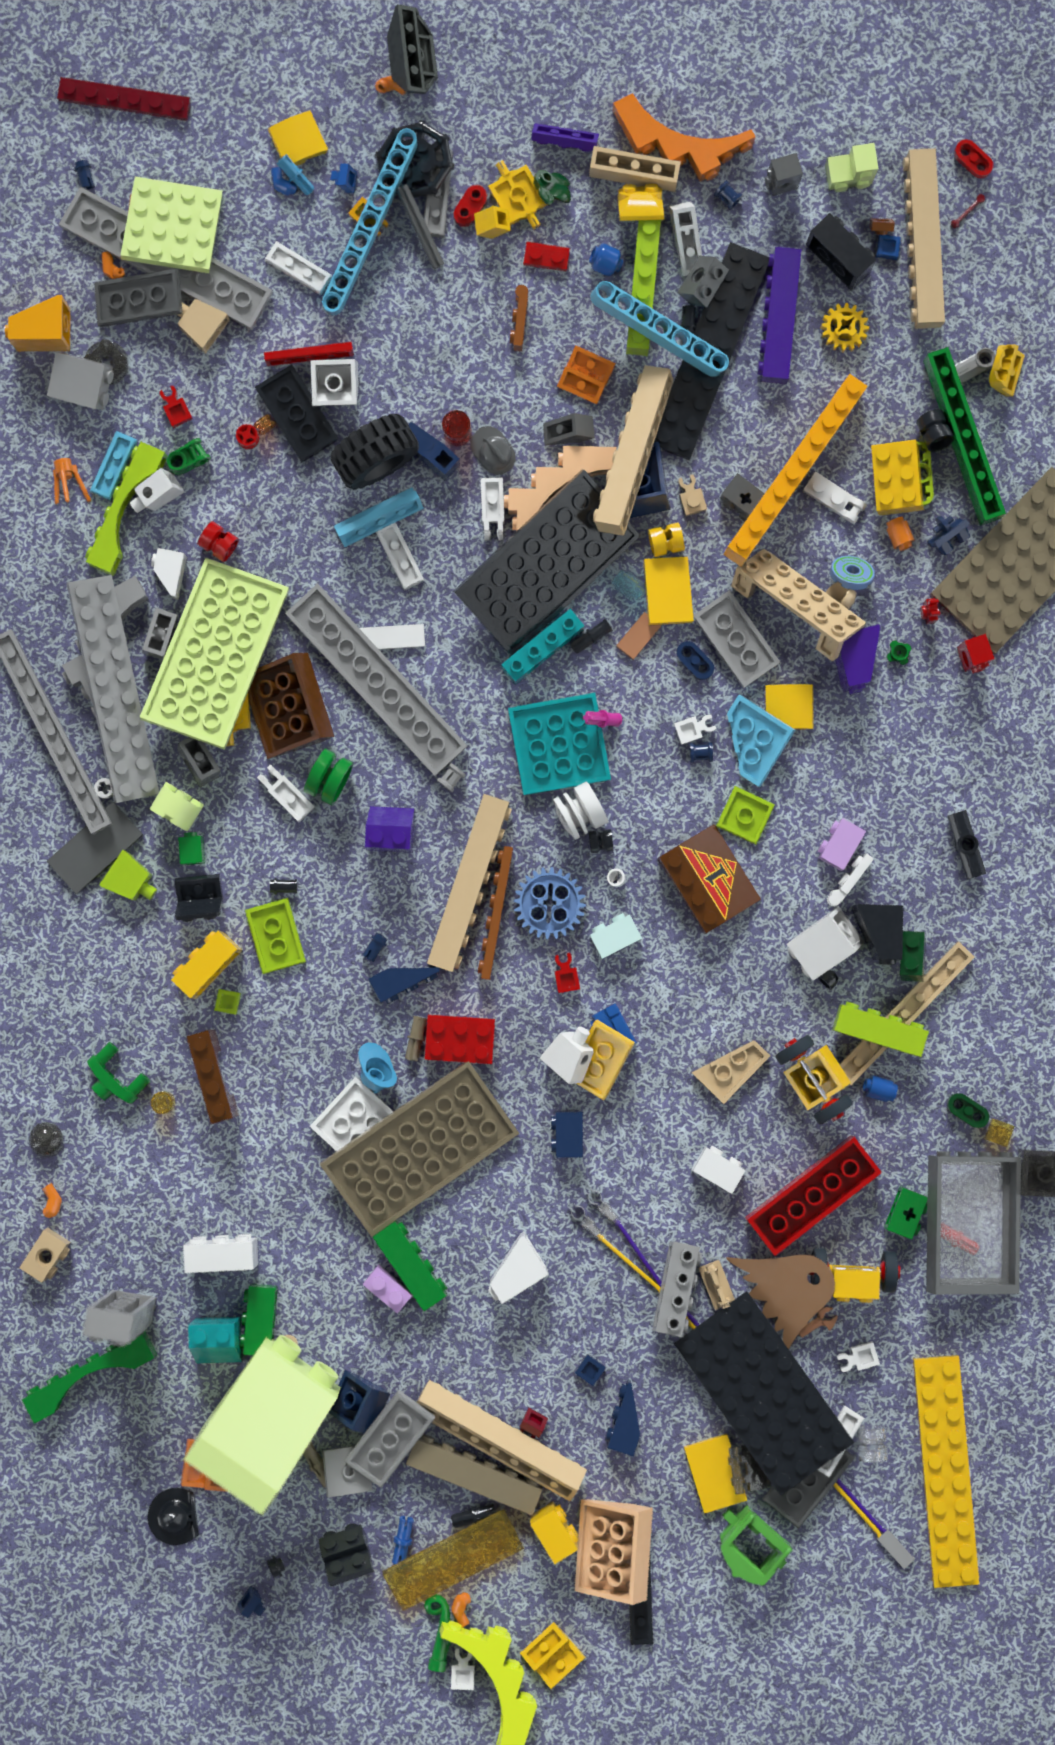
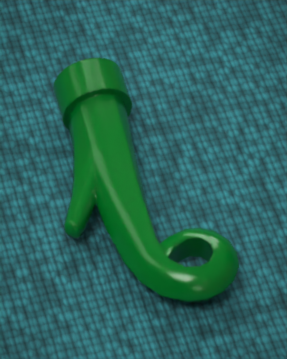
M433 1594L425 1600L424 1607L430 1615L440 1614V1620L432 1656L429 1657L428 1670L445 1672L446 1658L451 1641L441 1638L439 1630L442 1622L449 1623L450 1608L444 1597ZM433 1602H438L440 1604V1607L437 1609H432L431 1604Z

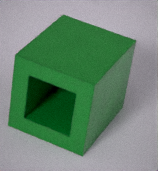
M197 832L184 833V837H178L180 864H205L204 838L198 836Z

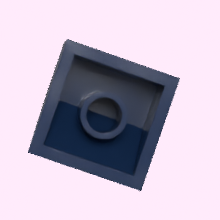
M345 1370L338 1384L341 1387L338 1397L328 1413L352 1431L365 1434L384 1409L390 1393L379 1385Z

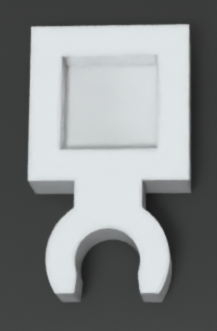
M712 715L704 716L700 722H697L694 716L674 723L680 744L683 745L701 739L702 731L707 733L713 732L716 729L715 726L707 727L705 725V721L712 719Z
M872 1341L851 1347V1355L846 1353L837 1355L838 1360L847 1359V1365L840 1367L842 1372L849 1371L853 1365H856L857 1370L860 1371L880 1364Z
M456 1648L455 1657L458 1660V1665H452L451 1689L474 1690L475 1665H468L472 1654L468 1652L467 1657L462 1658L459 1655V1648Z

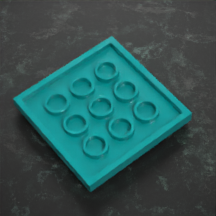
M595 692L508 708L523 796L576 787L586 781L589 784L611 780L602 728L598 727V725H587L585 720H583V715L587 711H599Z

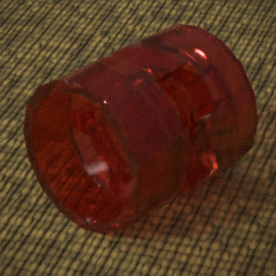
M453 410L444 416L442 429L447 442L453 446L467 444L472 436V427L468 415L463 411Z

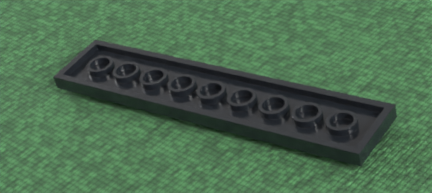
M732 242L729 243L722 264L729 271L709 305L703 308L693 333L726 354L729 362L769 261L768 256ZM695 348V355L701 357L700 351ZM682 360L654 441L659 442L661 450L690 461L726 370L716 377H711ZM713 360L714 367L720 369L719 363Z

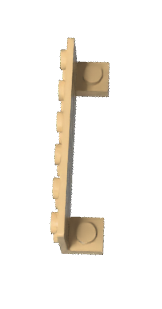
M766 549L749 558L742 567L738 566L736 568L731 584L732 588L748 599L754 594L755 587L758 586L818 630L821 634L815 649L832 662L838 658L843 642L865 626L866 622Z

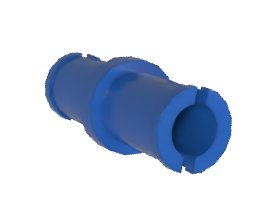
M405 1516L399 1517L397 1536L394 1537L393 1541L395 1548L392 1563L398 1565L399 1556H401V1566L406 1565L408 1547L412 1543L410 1536L414 1522L413 1518L407 1517L405 1526Z

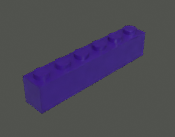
M775 246L773 254H769L768 267H772L771 275H767L766 289L770 290L769 297H765L764 310H767V318H763L761 332H765V340L760 341L759 353H763V360L758 362L757 375H761L760 382L787 385L789 380L802 249Z

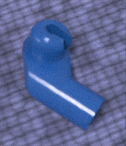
M280 167L272 168L271 174L275 190L287 196L295 194L297 191L296 184L283 179Z

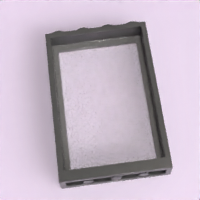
M937 1151V1155H928L926 1292L935 1295L1019 1294L1021 1157L1012 1156V1152H999V1156H992V1152L979 1151L978 1156H971V1152L957 1151V1155H950L949 1151Z

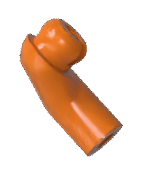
M392 76L381 78L375 84V89L379 93H387L393 90L403 96L406 93L392 80Z
M103 252V273L110 279L123 278L125 276L124 269L113 264V255L110 252Z
M50 1183L42 1189L48 1198L46 1207L43 1209V1215L46 1218L55 1217L59 1213L62 1203L60 1195L53 1184Z
M466 1592L461 1593V1595L458 1594L451 1607L457 1623L462 1625V1627L470 1623L464 1612L467 1604L471 1602V1597Z

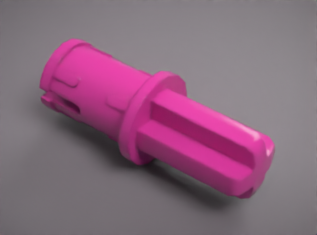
M606 710L598 712L587 711L583 715V720H585L587 725H598L601 728L606 726L619 727L622 723V716L620 713H608Z

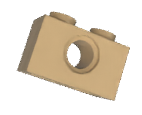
M50 1228L44 1229L21 1264L20 1269L41 1283L46 1281L47 1278L51 1280L58 1270L55 1267L58 1261H63L70 1252V1249L67 1247L71 1242ZM44 1250L52 1254L50 1262H46L43 1259L42 1254Z

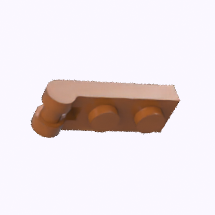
M519 285L515 289L518 309H513L512 322H516L515 330H511L510 344H513V351L522 352L528 305V288L525 285Z

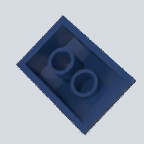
M654 442L630 518L671 510L659 442Z

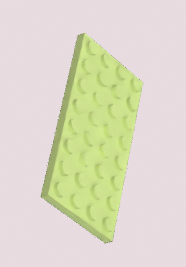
M205 558L141 712L140 719L225 750L289 592V587Z

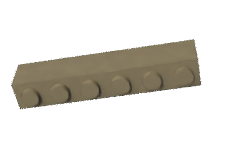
M423 1434L411 1449L406 1465L533 1515L542 1492V1485L527 1477L525 1479L518 1476L519 1473L511 1468H506V1470L497 1467L498 1464L491 1460L485 1459L484 1462L476 1459L477 1456L471 1452H458L455 1450L456 1447L449 1443L443 1442L442 1445L434 1442L435 1439L426 1434Z

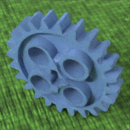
M553 867L550 868L549 873H546L545 869L542 868L540 875L534 870V878L531 879L526 875L525 878L528 883L520 882L519 885L523 890L515 891L520 896V899L513 901L520 905V907L514 909L515 912H521L517 920L524 919L525 922L522 927L524 928L529 925L530 934L536 930L537 938L542 933H545L547 940L552 933L555 939H558V932L566 936L565 929L568 928L573 931L572 923L580 924L576 917L584 916V913L579 911V908L586 907V904L580 903V900L585 898V895L578 894L582 886L575 888L574 885L577 879L568 880L570 873L562 876V869L556 874ZM551 883L553 884L552 901L556 902V905L552 906L551 922L547 923V905H543V901L548 899V886ZM541 885L545 888L546 893L543 897L538 898L534 896L533 888L535 886ZM558 887H564L568 891V896L564 899H559L555 895V890ZM539 907L543 909L544 917L542 919L535 920L531 916L534 908ZM563 909L566 912V919L563 921L555 920L553 915L555 910Z

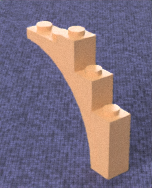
M563 446V453L559 452L558 466H563L562 468L536 467V474H531V487H536V489L509 488V495H504V508H508V515H517V517H513L512 530H518L582 469L590 477L606 475L608 470L612 468V458L616 447Z

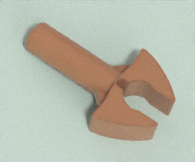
M824 1306L818 1311L817 1317L806 1324L798 1335L803 1338L820 1326H826L830 1331L835 1325L838 1316L835 1315L829 1320H822L824 1314L833 1309L832 1307Z

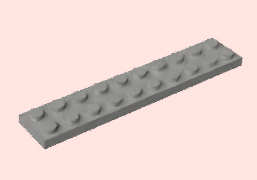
M80 187L61 219L59 226L105 252H110L121 260L128 212ZM214 258L211 260L209 273L178 269L181 293L225 312L230 319L250 330H253L273 294L270 288ZM122 260L144 273L175 269Z
M112 575L68 582L66 585L114 802L119 803L157 795L159 793L145 724L140 719L142 710Z
M318 583L285 613L434 776H437L468 747Z

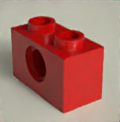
M986 634L965 640L957 647L965 672L972 671L973 674L981 672L989 667V663L995 659Z

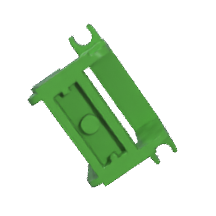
M746 1505L736 1515L728 1508L723 1514V1518L729 1523L720 1533L722 1542L720 1548L724 1559L732 1569L733 1577H741L750 1583L763 1586L778 1568H783L787 1563L785 1558L793 1549L790 1543L761 1519L750 1506ZM746 1526L756 1535L761 1533L767 1538L765 1543L773 1549L760 1566L733 1543Z

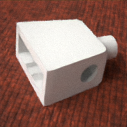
M160 468L135 488L138 497L132 500L130 505L136 513L145 508L156 511L185 491L173 473Z
M578 1027L575 1033H560L540 1057L544 1063L568 1084L582 1083L594 1053L593 1048L585 1042L590 1034L589 1031L583 1027Z

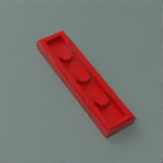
M352 342L264 352V360L266 365L270 367L310 362L311 360L351 357L354 355Z

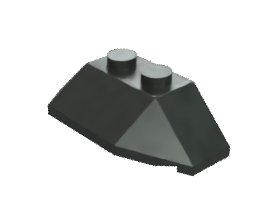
M397 4L387 34L392 80L405 92L425 94L438 78L433 34L425 21L420 17L416 7Z

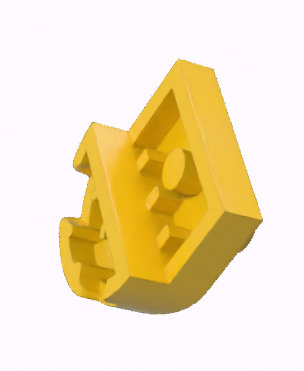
M1015 344L998 346L989 376L990 386L1006 397H1013L1025 357L1023 353L1018 351L1019 346Z

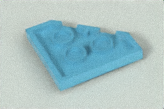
M738 695L727 716L733 733L732 739L739 761V772L741 776L761 787L795 732V729L742 695Z

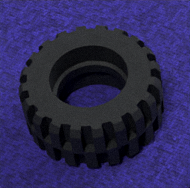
M399 414L384 415L361 426L358 430L353 431L348 437L341 440V443L337 444L331 452V462L346 487L353 490L362 489L377 481H381L403 467L405 463L409 462L417 454L419 442L403 416Z

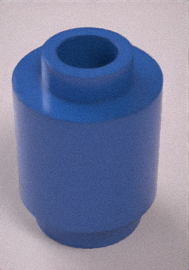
M871 1075L869 1079H865L863 1091H865L866 1097L883 1102H893L897 1095L898 1085L894 1084L891 1080Z

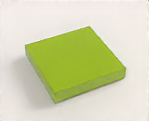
M734 786L716 827L757 845L775 804Z

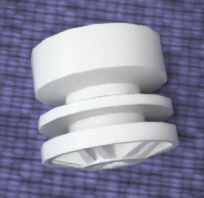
M587 781L574 788L576 796L574 800L566 792L563 794L566 804L563 805L559 797L553 799L560 822L574 840L580 838L576 829L580 827L584 835L588 834L585 823L590 822L597 829L609 822L599 800Z

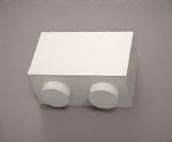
M711 1146L710 1149L704 1147L692 1171L732 1194L746 1171L741 1168L743 1163L733 1157L730 1160L722 1157L723 1151L714 1146Z

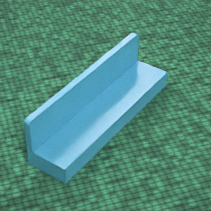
M409 488L336 524L334 528L345 548L424 508L417 492L413 488Z

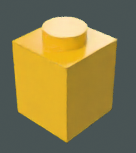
M491 206L474 214L477 236L493 239L511 231L508 209Z

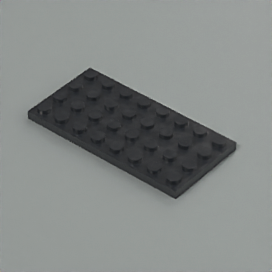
M584 469L578 472L453 591L510 656L531 641L640 537L639 533L629 522L624 536L598 531L593 521L595 510L599 508L602 490Z
M745 1291L731 1301L729 1307L720 1309L674 1342L678 1351L780 1496L855 1443L748 1291Z

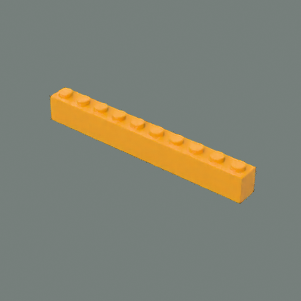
M848 375L730 542L723 554L740 567L744 565L868 387L866 384L853 375Z

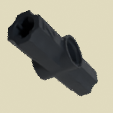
M964 810L948 815L947 819L954 837L955 849L959 853L967 880L987 874L979 852V843L974 836L967 811ZM964 839H968L971 842V849L969 851L964 850L962 847Z

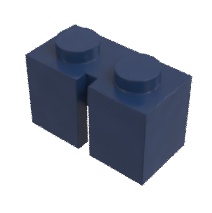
M555 1111L556 1116H551V1130H556V1139H551V1152H556V1158H583V1112Z

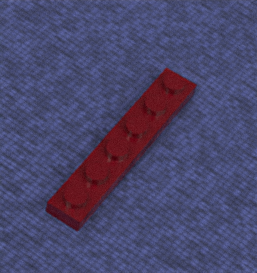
M65 77L60 78L57 95L58 101L183 121H188L191 103L190 97Z

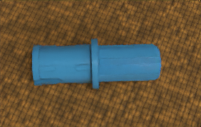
M287 154L276 163L290 178L289 181H293L305 195H309L315 189L302 174L303 169H299Z

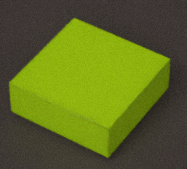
M218 989L214 1011L237 1015L241 993Z

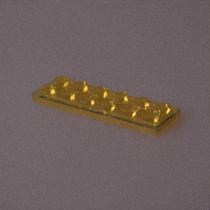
M502 1509L383 1570L382 1574L404 1611L523 1550L524 1545L505 1510Z

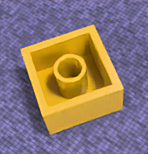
M552 1501L534 1512L533 1515H530V1525L555 1565L578 1550L577 1542H579V1535L573 1524H567V1515L560 1504L556 1506L555 1502Z

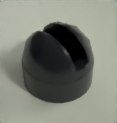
M828 970L818 978L829 990H832L838 982V976L831 970Z

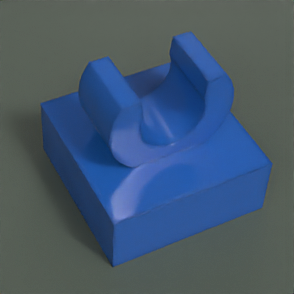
M340 164V171H331L330 180L335 181V185H338L346 193H355L358 172L350 164Z

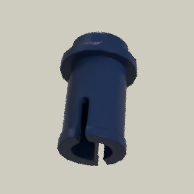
M80 160L75 163L74 171L78 174L80 185L84 189L86 187V190L93 189L95 185L90 172L91 164L87 160Z
M377 932L371 936L373 939L364 953H362V956L367 957L372 962L375 961L383 946H387L386 942L388 939Z

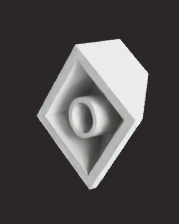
M355 359L311 360L312 406L357 405L359 383L358 362Z

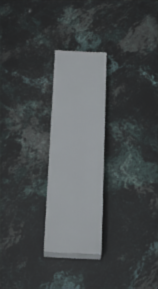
M440 149L436 151L437 160L443 161ZM441 169L433 171V173L431 174L432 182L434 181V179L436 178L437 174ZM451 171L436 195L434 193L426 195L424 221L432 237L445 238Z

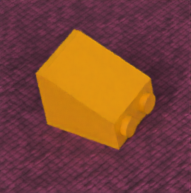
M56 295L8 317V325H5V337L8 338L11 345L17 351H70V307L62 295Z

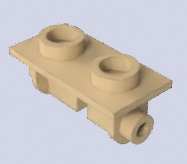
M720 1260L698 1267L714 1309L729 1307L730 1302L734 1300V1296Z

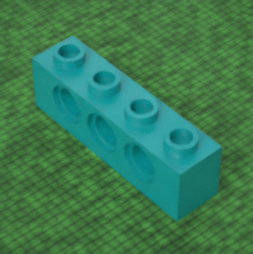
M570 608L502 663L501 668L516 685L582 632L584 624Z

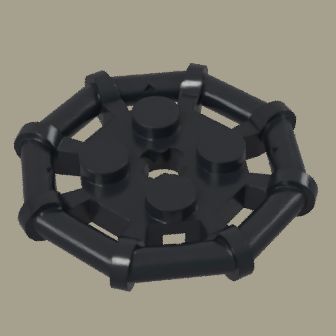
M424 120L399 128L393 127L379 151L375 152L379 174L398 133L402 129H411L415 133L417 132L418 143L413 157L420 158V161L417 162V166H413L412 163L409 164L402 180L407 183L406 185H408L413 198L433 193L436 195L438 189L450 171L454 170L455 166L452 163L449 136L429 126ZM425 134L436 141L431 145L424 139ZM402 139L401 143L408 146L412 144L413 139L405 141ZM440 149L443 161L437 160L436 151ZM396 157L392 163L395 166H400L403 164L404 159ZM441 169L437 174L436 178L434 179V181L432 182L431 174L433 173V171ZM387 177L384 179L383 185L387 187L392 186L395 180ZM422 183L427 184V186L413 189L414 185Z

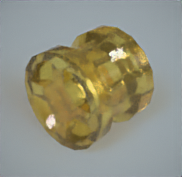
M167 1091L158 1092L151 1099V1107L158 1114L168 1113L175 1106L174 1096Z

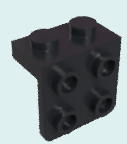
M220 874L175 878L174 883L178 901L175 920L190 922L198 918L211 920L221 914L223 892Z

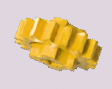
M845 303L844 308L836 304L835 311L830 308L827 312L828 315H824L822 320L825 323L821 324L820 329L825 331L821 336L822 338H828L826 345L834 344V351L837 347H841L842 353H844L846 347L853 351L854 345L860 347L862 345L861 340H866L867 335L865 332H868L869 326L864 324L867 323L868 318L861 317L864 311L857 312V305H854L851 309L848 303ZM831 321L835 326L834 332L831 331ZM856 323H858V326H859V333H858V334H857V330L855 329ZM850 324V326H849L848 329H844V330H841V331H840L841 326L844 327V326H846V325L848 326V325Z

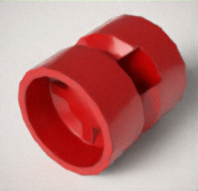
M211 521L201 533L197 545L207 552L212 550L213 556L225 562L236 549L239 538L229 531L224 533L223 527Z

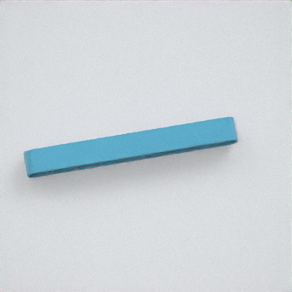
M402 129L398 133L324 294L322 304L330 315H338L343 310L396 195V189L400 186L417 149V137L411 129ZM404 137H411L413 139L412 144L408 146L403 145L401 141ZM401 157L404 159V162L400 166H395L392 164L393 159ZM391 177L395 182L392 186L387 187L383 185L384 179ZM376 198L385 199V204L382 207H376L373 203ZM374 218L376 224L370 228L364 225L365 220ZM364 238L367 241L366 245L363 248L356 247L355 242L357 239ZM348 259H356L357 265L354 268H348L346 266ZM344 278L348 280V285L342 289L336 286L337 281ZM330 299H337L339 301L335 309L327 307Z

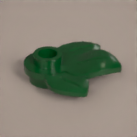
M546 170L536 172L533 181L534 186L539 190L540 198L548 206L553 203L554 199L567 204L571 202V193L567 188L570 185V181L565 176L556 172L549 173Z

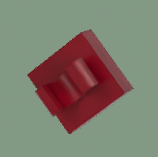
M528 1408L519 1426L520 1431L523 1433L526 1430L531 1433L532 1439L535 1437L539 1438L544 1431L548 1418Z

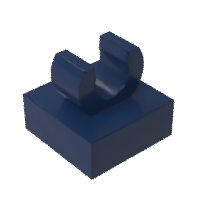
M251 1585L237 1604L241 1615L249 1618L253 1612L261 1616L266 1609L263 1606L264 1603L261 1601L258 1590Z

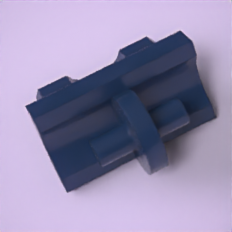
M938 516L935 518L937 526L932 529L935 535L927 540L930 547H935L941 555H947L954 549L949 541L951 538L955 537L958 543H962L971 537L967 529L970 524L967 519L957 518L954 520L952 516L944 519L942 516Z

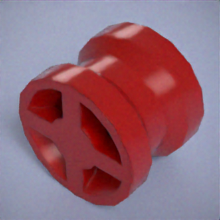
M244 424L236 431V439L242 448L250 450L258 445L260 438L254 426Z

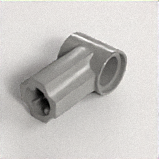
M982 348L976 354L955 365L961 384L981 373L988 372L992 368L995 353L992 349ZM979 357H987L990 363L987 365L982 364L979 361Z

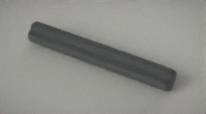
M404 184L396 189L397 194L432 268L437 269L443 266V259L408 185Z

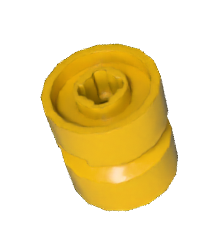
M679 522L668 524L665 529L661 527L648 529L654 558L666 555L668 551L676 553L685 550L684 538Z

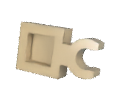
M693 474L690 475L691 483L689 485L684 484L682 478H679L678 481L679 487L685 491V493L679 495L685 516L707 510L701 488L694 489L696 480Z

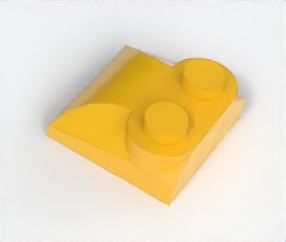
M653 183L646 184L645 186L623 185L618 190L620 221L664 220L662 189Z

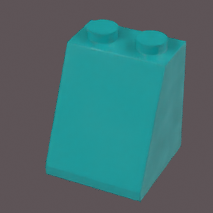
M241 1316L195 1318L188 1325L189 1350L196 1364L242 1362V1350L240 1348Z

